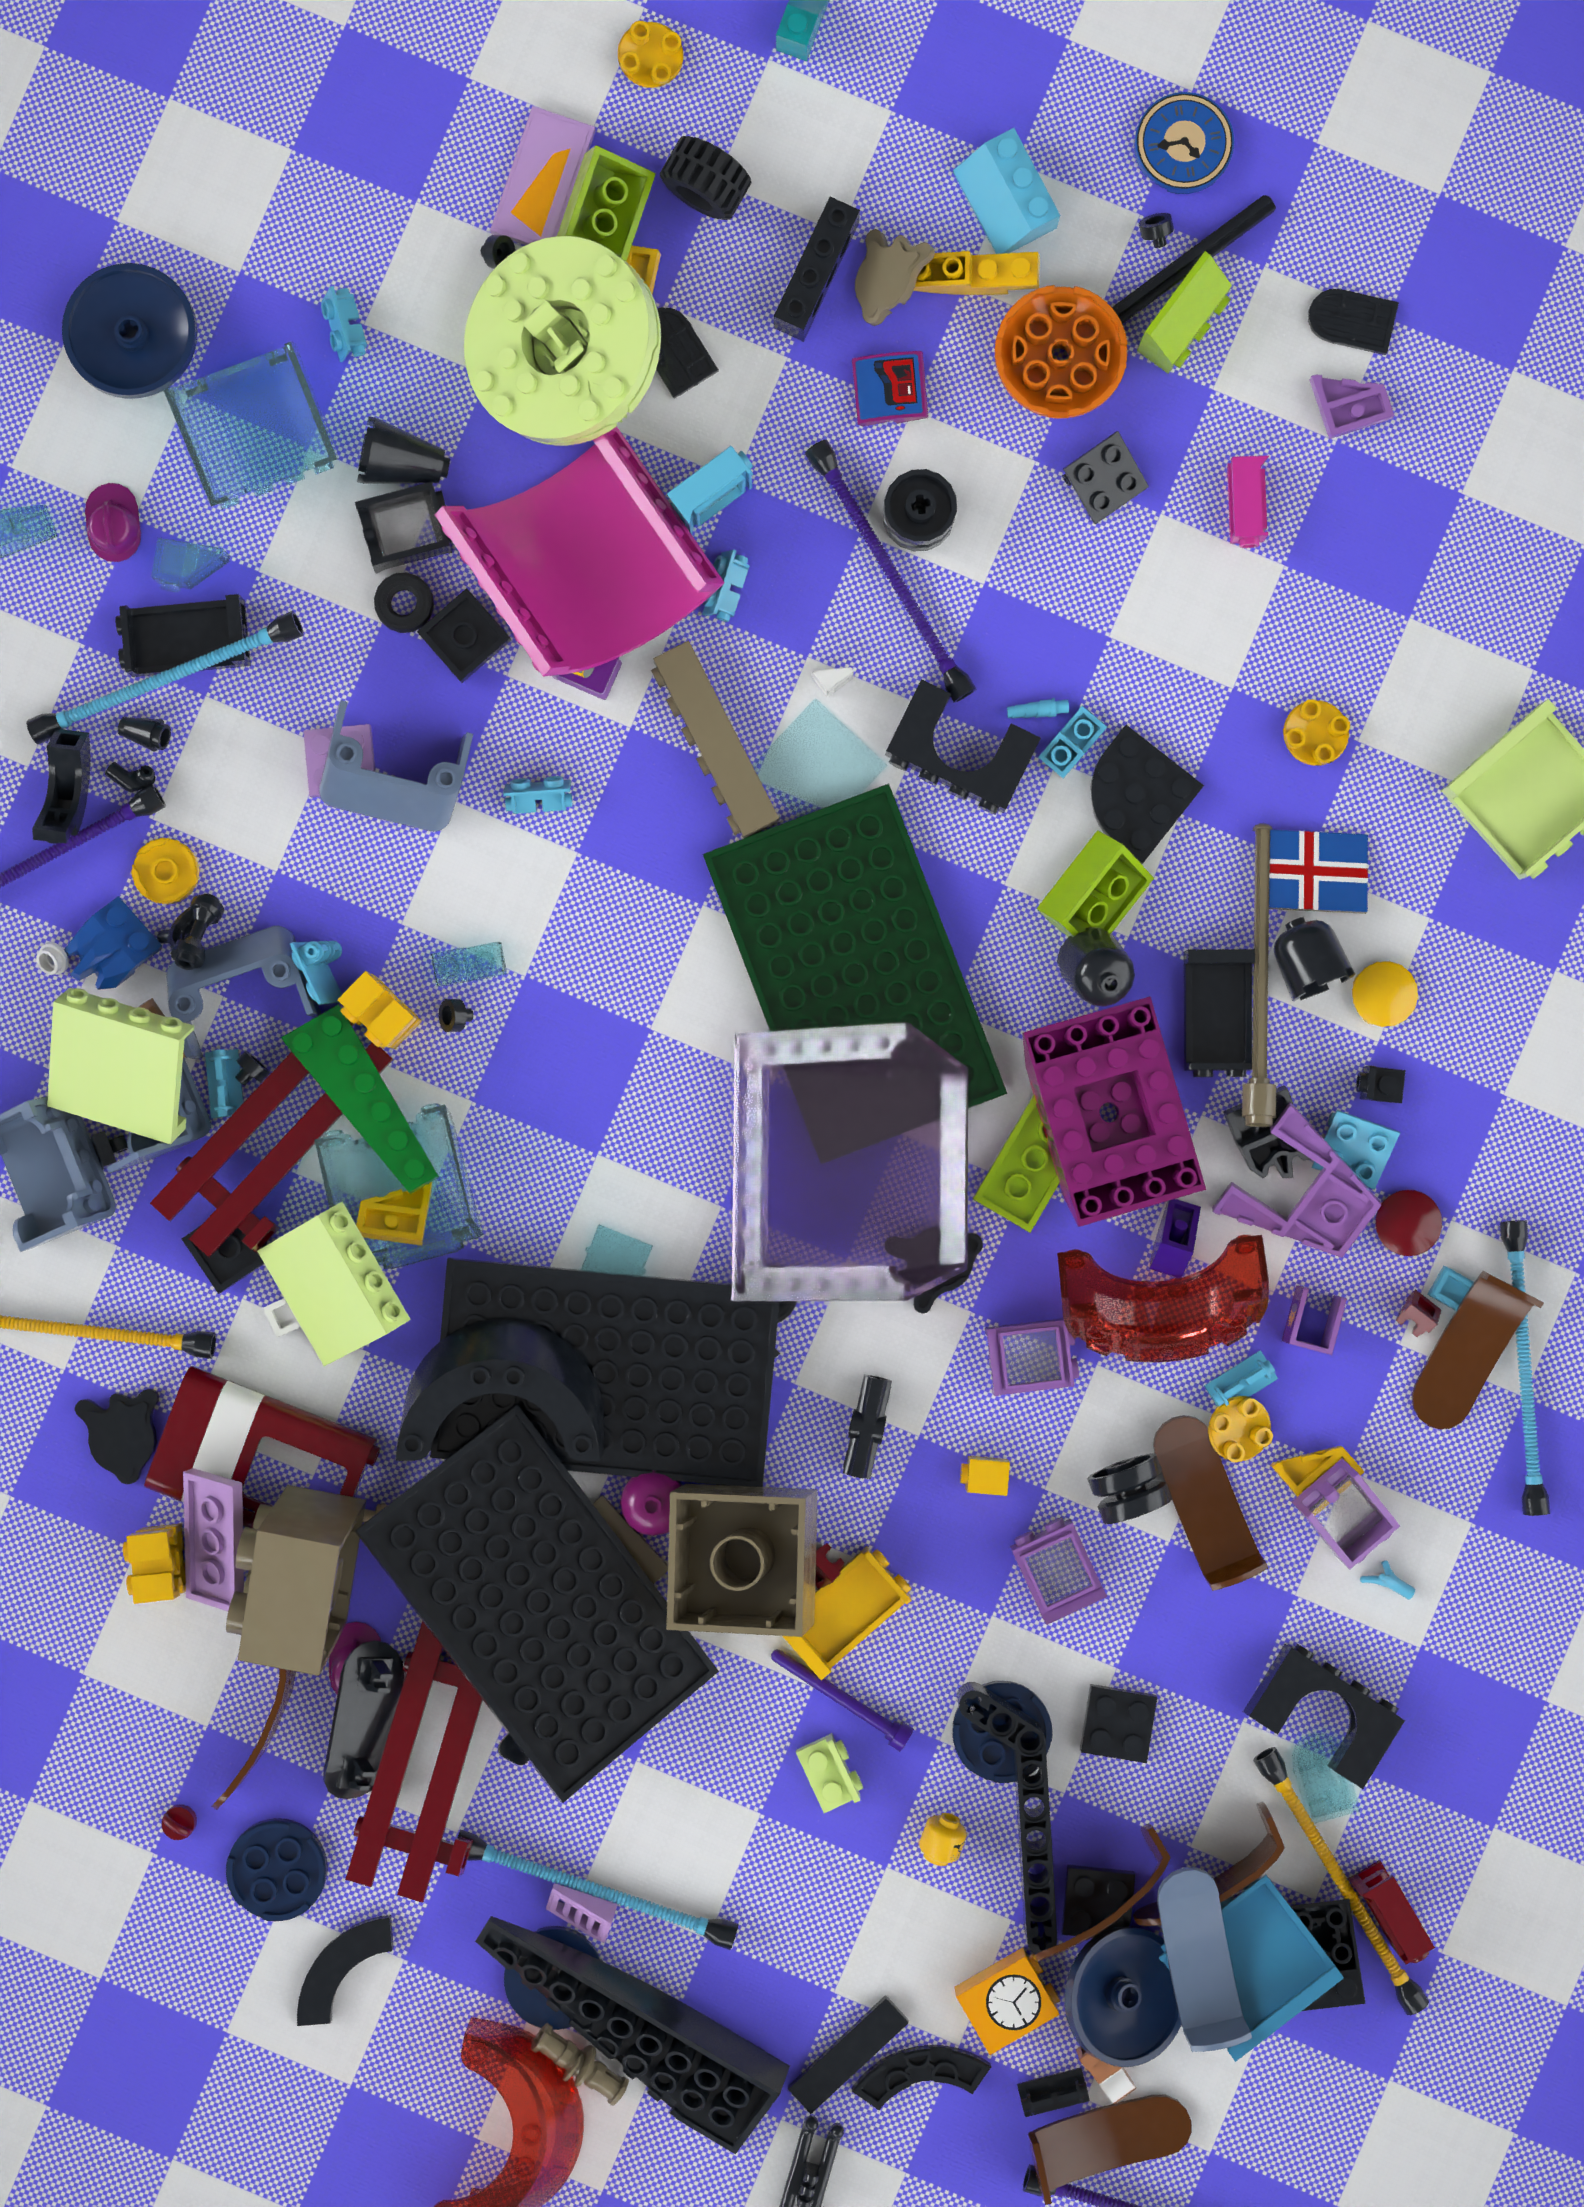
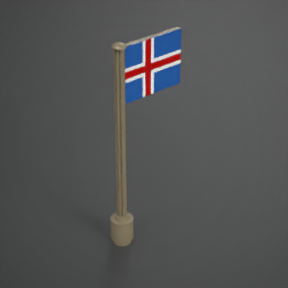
M1260 823L1253 827L1255 832V963L1253 970L1252 1078H1249V1083L1242 1085V1117L1245 1118L1246 1126L1270 1127L1273 1125V1118H1276V1085L1270 1084V1079L1267 1078L1269 909L1366 914L1368 911V834L1273 830L1266 823Z

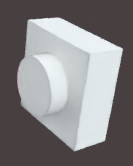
M285 1298L263 1307L276 1338L301 1327Z

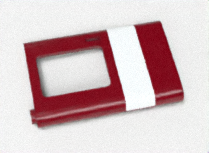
M190 1366L181 1382L148 1471L144 1487L184 1503L183 1472L194 1468L242 1482L243 1526L253 1528L260 1504H269L245 1495L243 1486L262 1437L273 1438L345 1467L347 1476L339 1495L355 1497L367 1465L374 1466L381 1448L376 1446V1438Z

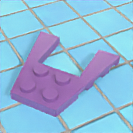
M1289 1102L1270 1128V1132L1324 1168L1287 1218L1233 1182L1228 1185L1212 1207V1212L1218 1215H1227L1237 1219L1238 1222L1271 1231L1272 1234L1301 1241V1244L1343 1258L1382 1206L1381 1202L1295 1106Z

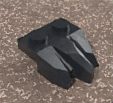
M1284 1085L1276 1088V1118H1273V1124L1289 1102L1293 1104L1288 1088ZM1242 1103L1223 1111L1235 1144L1247 1166L1264 1179L1268 1175L1269 1168L1273 1165L1282 1178H1293V1158L1299 1156L1303 1161L1311 1160L1270 1132L1272 1126H1246L1245 1118L1242 1117Z

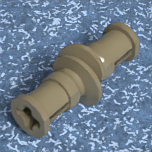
M546 2023L535 2036L531 2044V2050L535 2053L540 2051L553 2060L555 2065L564 2068L565 2072L562 2079L565 2082L574 2075L576 2076L575 2087L584 2083L590 2089H595L608 2098L607 2102L614 2106L624 2095L629 2079L625 2076L619 2077L601 2061L595 2060L596 2048L594 2046L588 2045L580 2050L575 2043L558 2035L552 2030V2025Z

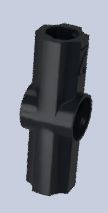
M864 1374L857 1408L853 1410L848 1432L850 1440L843 1464L844 1474L862 1479H871L877 1447L881 1445L887 1418L885 1411L892 1380Z

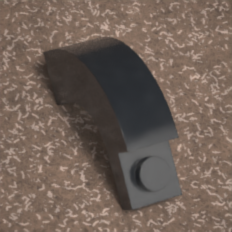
M56 729L47 745L49 778L46 799L32 828L33 840L47 841L53 844H67L71 835L77 836L86 808L90 780L89 732Z

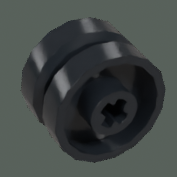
M927 469L910 470L899 475L889 486L884 499L883 525L889 537L898 546L913 552L928 551L941 545L950 535L957 513V498L951 484L939 473ZM922 508L925 514H918V510L915 509Z
M1155 1453L1116 1462L1098 1470L1087 1478L1092 1494L1098 1497H1106L1097 1506L1104 1524L1123 1522L1163 1507L1173 1499L1166 1482L1160 1480L1152 1481L1162 1472Z

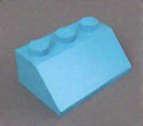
M1014 128L985 142L953 170V174L996 254L1011 253L1057 229L1061 215Z

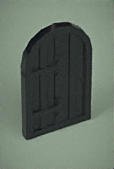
M1329 289L1321 292L1312 301L1308 310V323L1311 331L1318 338L1326 342L1386 355L1394 329L1393 326L1399 302L1342 289Z
M661 307L657 310L661 328L660 348L664 351L665 360L658 361L656 371L675 399L719 372V369L688 319L681 312L673 308Z

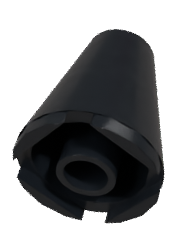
M368 417L367 425L373 426V428L367 427V433L364 435L358 471L365 473L364 475H358V483H439L440 477L447 478L450 458L444 457V449L376 417Z

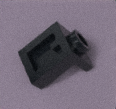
M1363 1066V1072L1358 1073L1356 1080V1091L1361 1092L1360 1099L1402 1103L1406 1070Z

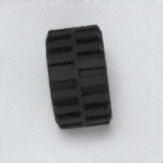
M681 136L660 172V178L677 198L700 213L721 220H730L752 183L746 170L732 156L703 139L691 136Z

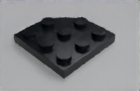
M1125 725L1102 754L1094 769L1090 786L1093 813L1103 833L1122 843L1143 864L1204 785L1133 729Z

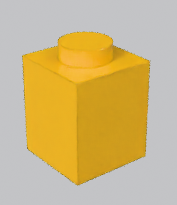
M968 1456L967 1464L961 1463L960 1483L965 1484L967 1493L1007 1496L1010 1462L1008 1459Z

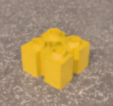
M367 971L337 999L344 1006L340 1012L353 1024L356 1023L359 1026L363 1024L368 1029L364 1035L378 1048L384 1049L388 1047L396 1049L422 1022L376 975L370 974Z
M182 1523L142 1527L135 1533L126 1536L127 1541L123 1543V1556L125 1562L131 1563L133 1574L127 1576L126 1585L128 1594L133 1595L134 1604L173 1600L180 1596V1593L186 1591Z

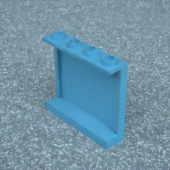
M1266 1874L1244 1887V1891L1234 1899L1231 1896L1220 1903L1240 2006L1252 2035V2039L1227 2048L1235 2062L1344 1979L1343 1975ZM1164 1943L1161 1946V1949L1164 1951V1953H1162L1159 1956V1959L1161 1960V1962H1164V1964L1169 1969Z

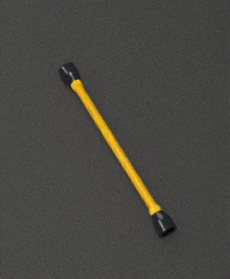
M0 1315V1328L19 1329V1331H36V1333H53V1335L61 1334L62 1336L70 1335L71 1337L74 1335V1337H91V1339H108V1341L116 1340L117 1342L125 1343L129 1341V1343L150 1344L151 1346H171L174 1350H181L194 1357L208 1359L213 1358L216 1348L215 1332L196 1331L188 1334L176 1333L173 1336L171 1334L163 1335V1333L159 1335V1333L155 1334L154 1332H138L137 1330H121L108 1327L100 1328V1326H83V1324H66L65 1322H49L48 1320H28V1318H11V1316Z
M1271 1747L1264 1750L1254 1758L1253 1762L1261 1775L1274 1785L1277 1792L1282 1793V1797L1289 1804L1288 1807L1291 1808L1290 1810L1295 1815L1308 1840L1311 1841L1310 1843L1313 1845L1322 1863H1324L1326 1870L1331 1874L1330 1876L1333 1878L1342 1896H1344V1899L1350 1900L1351 1911H1353L1355 1918H1357V1921L1362 1926L1371 1944H1373L1375 1951L1390 1973V1979L1395 1985L1397 2000L1407 2015H1414L1422 2011L1429 2004L1427 1996L1422 1988L1409 1978L1406 1971L1401 1969L1372 1918L1369 1917L1363 1903L1360 1902L1361 1900L1347 1880L1343 1870L1340 1869L1341 1867L1338 1865L1334 1855L1331 1854L1332 1852L1327 1847L1323 1837L1320 1836L1321 1834L1318 1832L1314 1822L1311 1821L1312 1819L1307 1814L1303 1804L1300 1803V1799H1298L1294 1789L1291 1788L1292 1783L1287 1776L1285 1762L1277 1748Z

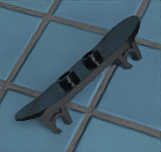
M376 1640L362 1643L350 1652L343 1664L323 1773V1781L328 1792L337 1798L351 1799L360 1797L372 1791L404 1684L403 1661L397 1650L388 1643Z

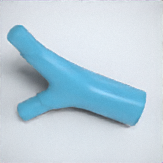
M1387 1560L1382 1562L1385 1574L1360 1577L1361 1583L1382 1585L1408 1600L1415 1593L1414 1587L1399 1579L1392 1572Z

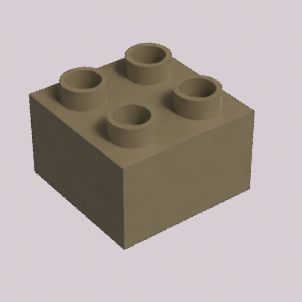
M684 1484L671 1491L666 1630L802 1637L814 1625L818 1489Z
M287 1485L274 1506L260 1504L253 1528L245 1527L240 1537L236 1555V1568L249 1570L243 1592L235 1591L226 1621V1632L241 1635L238 1661L317 1676L321 1674L347 1623L360 1538L355 1533V1530L363 1524L366 1499Z

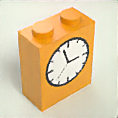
M1024 1947L954 1987L956 1998L989 2055L1060 2015L1056 2003L1061 2000L1051 1983L1044 1984L1039 1975L1044 1972L1039 1961L1036 1962L1033 1958L1034 1953L1028 1956Z

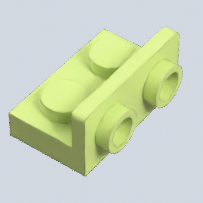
M831 1733L796 1750L798 1759L823 1813L852 1800L854 1803L861 1801L859 1791L864 1788L856 1770L850 1772L845 1760L849 1759V1755L842 1740L836 1742Z

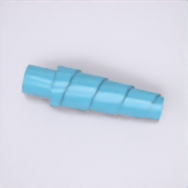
M1055 698L1007 707V715L1011 719L1021 717L1049 718L1056 717V714L1069 713L1068 699L1055 701Z

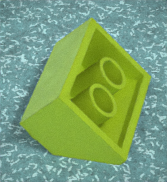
M595 145L584 154L557 236L580 237L594 241L627 261L656 173Z
M1206 251L1148 326L1137 349L1139 353L1168 374L1174 366L1178 368L1183 366L1192 353L1188 347L1193 340L1196 339L1200 342L1212 326L1207 323L1214 313L1220 316L1231 301L1227 295L1232 284L1212 256Z
M1097 830L1036 909L1067 937H1074L1086 931L1085 929L1088 927L1102 928L1112 933L1154 880V877L1122 843Z

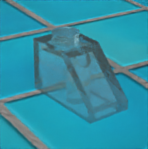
M45 504L0 510V559L58 537Z
M158 538L151 577L160 584V588L163 590L180 592L181 588L192 589L229 562L230 555L223 548Z

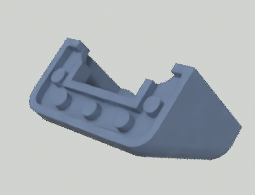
M48 1096L28 1100L0 1114V1155L25 1216L15 1220L12 1230L20 1252L35 1248L112 1216L116 1209L113 1194L82 1117L48 1107Z

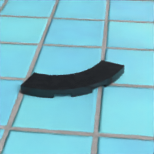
M391 1915L371 1918L353 1925L350 1929L332 1940L322 1950L307 1973L301 1988L297 2008V2026L330 2024L335 1994L346 1974L363 1960L376 1954L393 1950Z
M944 2045L915 2046L893 2053L878 2061L852 2086V2092L877 2110H880L898 2092L911 2087V2084L922 2081L951 2084L973 2094L990 2070L991 2063L978 2055L956 2047Z

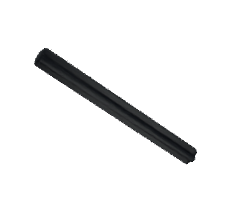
M1261 196L1114 305L1112 308L1122 324L1183 280L1205 251L1214 257L1272 214L1276 209L1273 200L1269 196Z

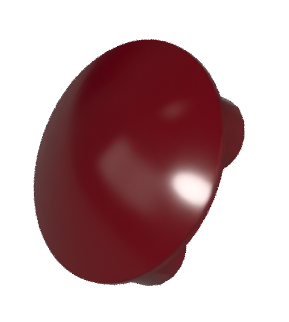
M1402 1190L1391 1194L1381 1202L1382 1206L1377 1211L1375 1225L1378 1237L1387 1250L1402 1256H1416L1428 1251L1437 1242L1442 1230V1217L1438 1206L1429 1196L1415 1190Z

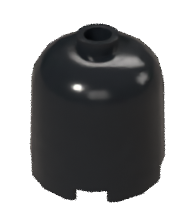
M1304 917L1297 918L1285 925L1287 931L1282 933L1274 944V955L1292 1001H1296L1299 998L1301 1001L1329 990L1327 983L1337 979L1344 983L1355 975L1334 930L1324 921L1312 920L1306 922Z
M1088 927L1085 929L1086 931L1074 937L1069 936L1059 950L1057 964L1060 967L1061 976L1081 999L1094 1006L1112 1005L1124 998L1133 986L1135 973L1131 959L1116 938L1108 931L1095 927Z

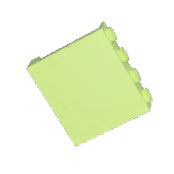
M1549 699L1533 709L1441 790L1519 880L1529 875L1532 879L1537 877L1548 867L1545 863L1546 860L1553 854L1559 857L1573 845L1570 839L1578 832L1584 835V748L1553 714L1557 708Z
M68 988L53 1001L47 1106L171 1145L186 1129V1118L179 1116L178 1111L184 1040L194 1031V1025L184 1023L175 1017H165L151 1013L145 1008L128 1006L119 1003L113 998H102L92 995L83 989Z
M343 1201L257 1251L323 1366L387 1335L411 1320Z

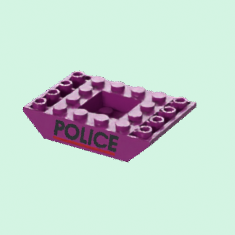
M1151 997L1022 1033L1025 1066L1033 1095L1036 1098L1040 1119L1043 1122V1129L1048 1140L1052 1161L1059 1178L1062 1195L1078 1227L1206 1190ZM1105 1103L1112 1104L1116 1109V1118L1112 1122H1106L1100 1116V1108Z

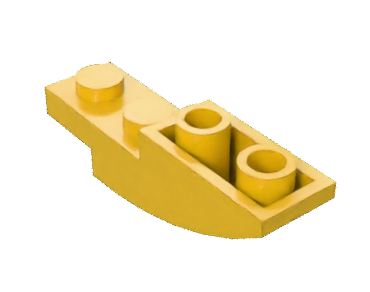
M970 251L935 253L934 258L920 271L913 291L953 295H1006L1008 290L1039 289L1040 255L1038 252L972 255Z

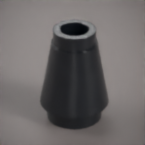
M124 716L119 722L118 734L155 752L166 749L171 737V728L168 724H164L162 719L129 718Z

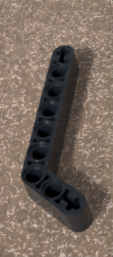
M967 1682L957 1692V1702L961 1714L1013 1748L1024 1932L1028 1947L1037 1954L1057 1945L1046 1740L1041 1725L1035 1719L981 1684ZM976 1696H978L980 1705L972 1702L970 1706H968L966 1699H974ZM1006 1713L1010 1717L1005 1724L996 1725L992 1722L996 1714ZM1027 1731H1034L1037 1733V1738L1031 1743H1024L1020 1740L1022 1734ZM1035 1764L1039 1766V1770L1035 1775L1026 1776L1022 1773L1027 1765ZM1035 1797L1041 1800L1040 1805L1034 1809L1024 1806L1029 1798ZM1037 1830L1043 1833V1836L1038 1841L1033 1842L1026 1839L1031 1831ZM1038 1863L1045 1866L1040 1874L1028 1872L1029 1868L1034 1864ZM1040 1896L1047 1899L1046 1903L1040 1907H1034L1030 1904L1035 1897ZM1037 1922H1042L1045 1931L1043 1938L1040 1939L1037 1938Z

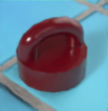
M186 1805L171 1807L162 1818L163 1832L173 1840L187 1838L197 1825L195 1812Z

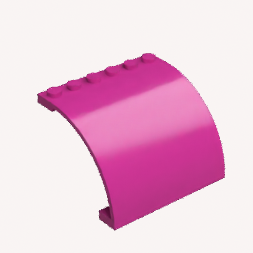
M617 426L606 434L593 439L595 444L567 467L523 493L504 501L475 509L466 510L464 506H442L435 514L442 525L444 534L452 540L460 552L461 559L470 567L478 579L479 586L491 598L496 606L497 613L505 619L514 633L515 640L523 646L531 658L534 668L543 677L588 670L633 651L681 621L725 583Z

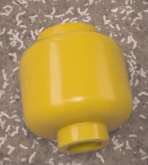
M945 1812L941 1815L929 1817L919 1840V1847L924 1853V1858L938 1866H946L948 1863L957 1861L967 1838L966 1829L960 1823V1819L951 1813Z

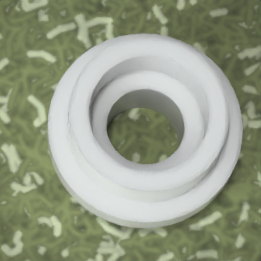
M48 942L37 953V964L44 973L59 975L68 969L69 959L60 945Z

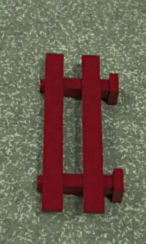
M373 1043L366 1048L368 1055L381 1074L393 1061V1058ZM292 1051L192 1158L188 1156L176 1168L178 1173L150 1202L170 1222L198 1192L217 1209L189 1238L208 1257L237 1228L246 1235L242 1242L258 1253L257 1251L280 1228L266 1216L260 1220L252 1211L343 1114L325 1092L232 1193L213 1177L309 1074Z
M423 1621L414 1650L407 1653L404 1661L403 1671L407 1672L365 1815L358 1818L354 1829V1836L358 1838L345 1879L372 1887L384 1846L402 1851L409 1855L397 1895L422 1903L425 1900L435 1862L448 1865L446 1873L459 1877L465 1871L473 1840L459 1837L455 1839V1842H450L442 1838L483 1702L482 1698L456 1664L440 1660L443 1647ZM434 1680L458 1687L418 1825L416 1831L393 1825L391 1822Z

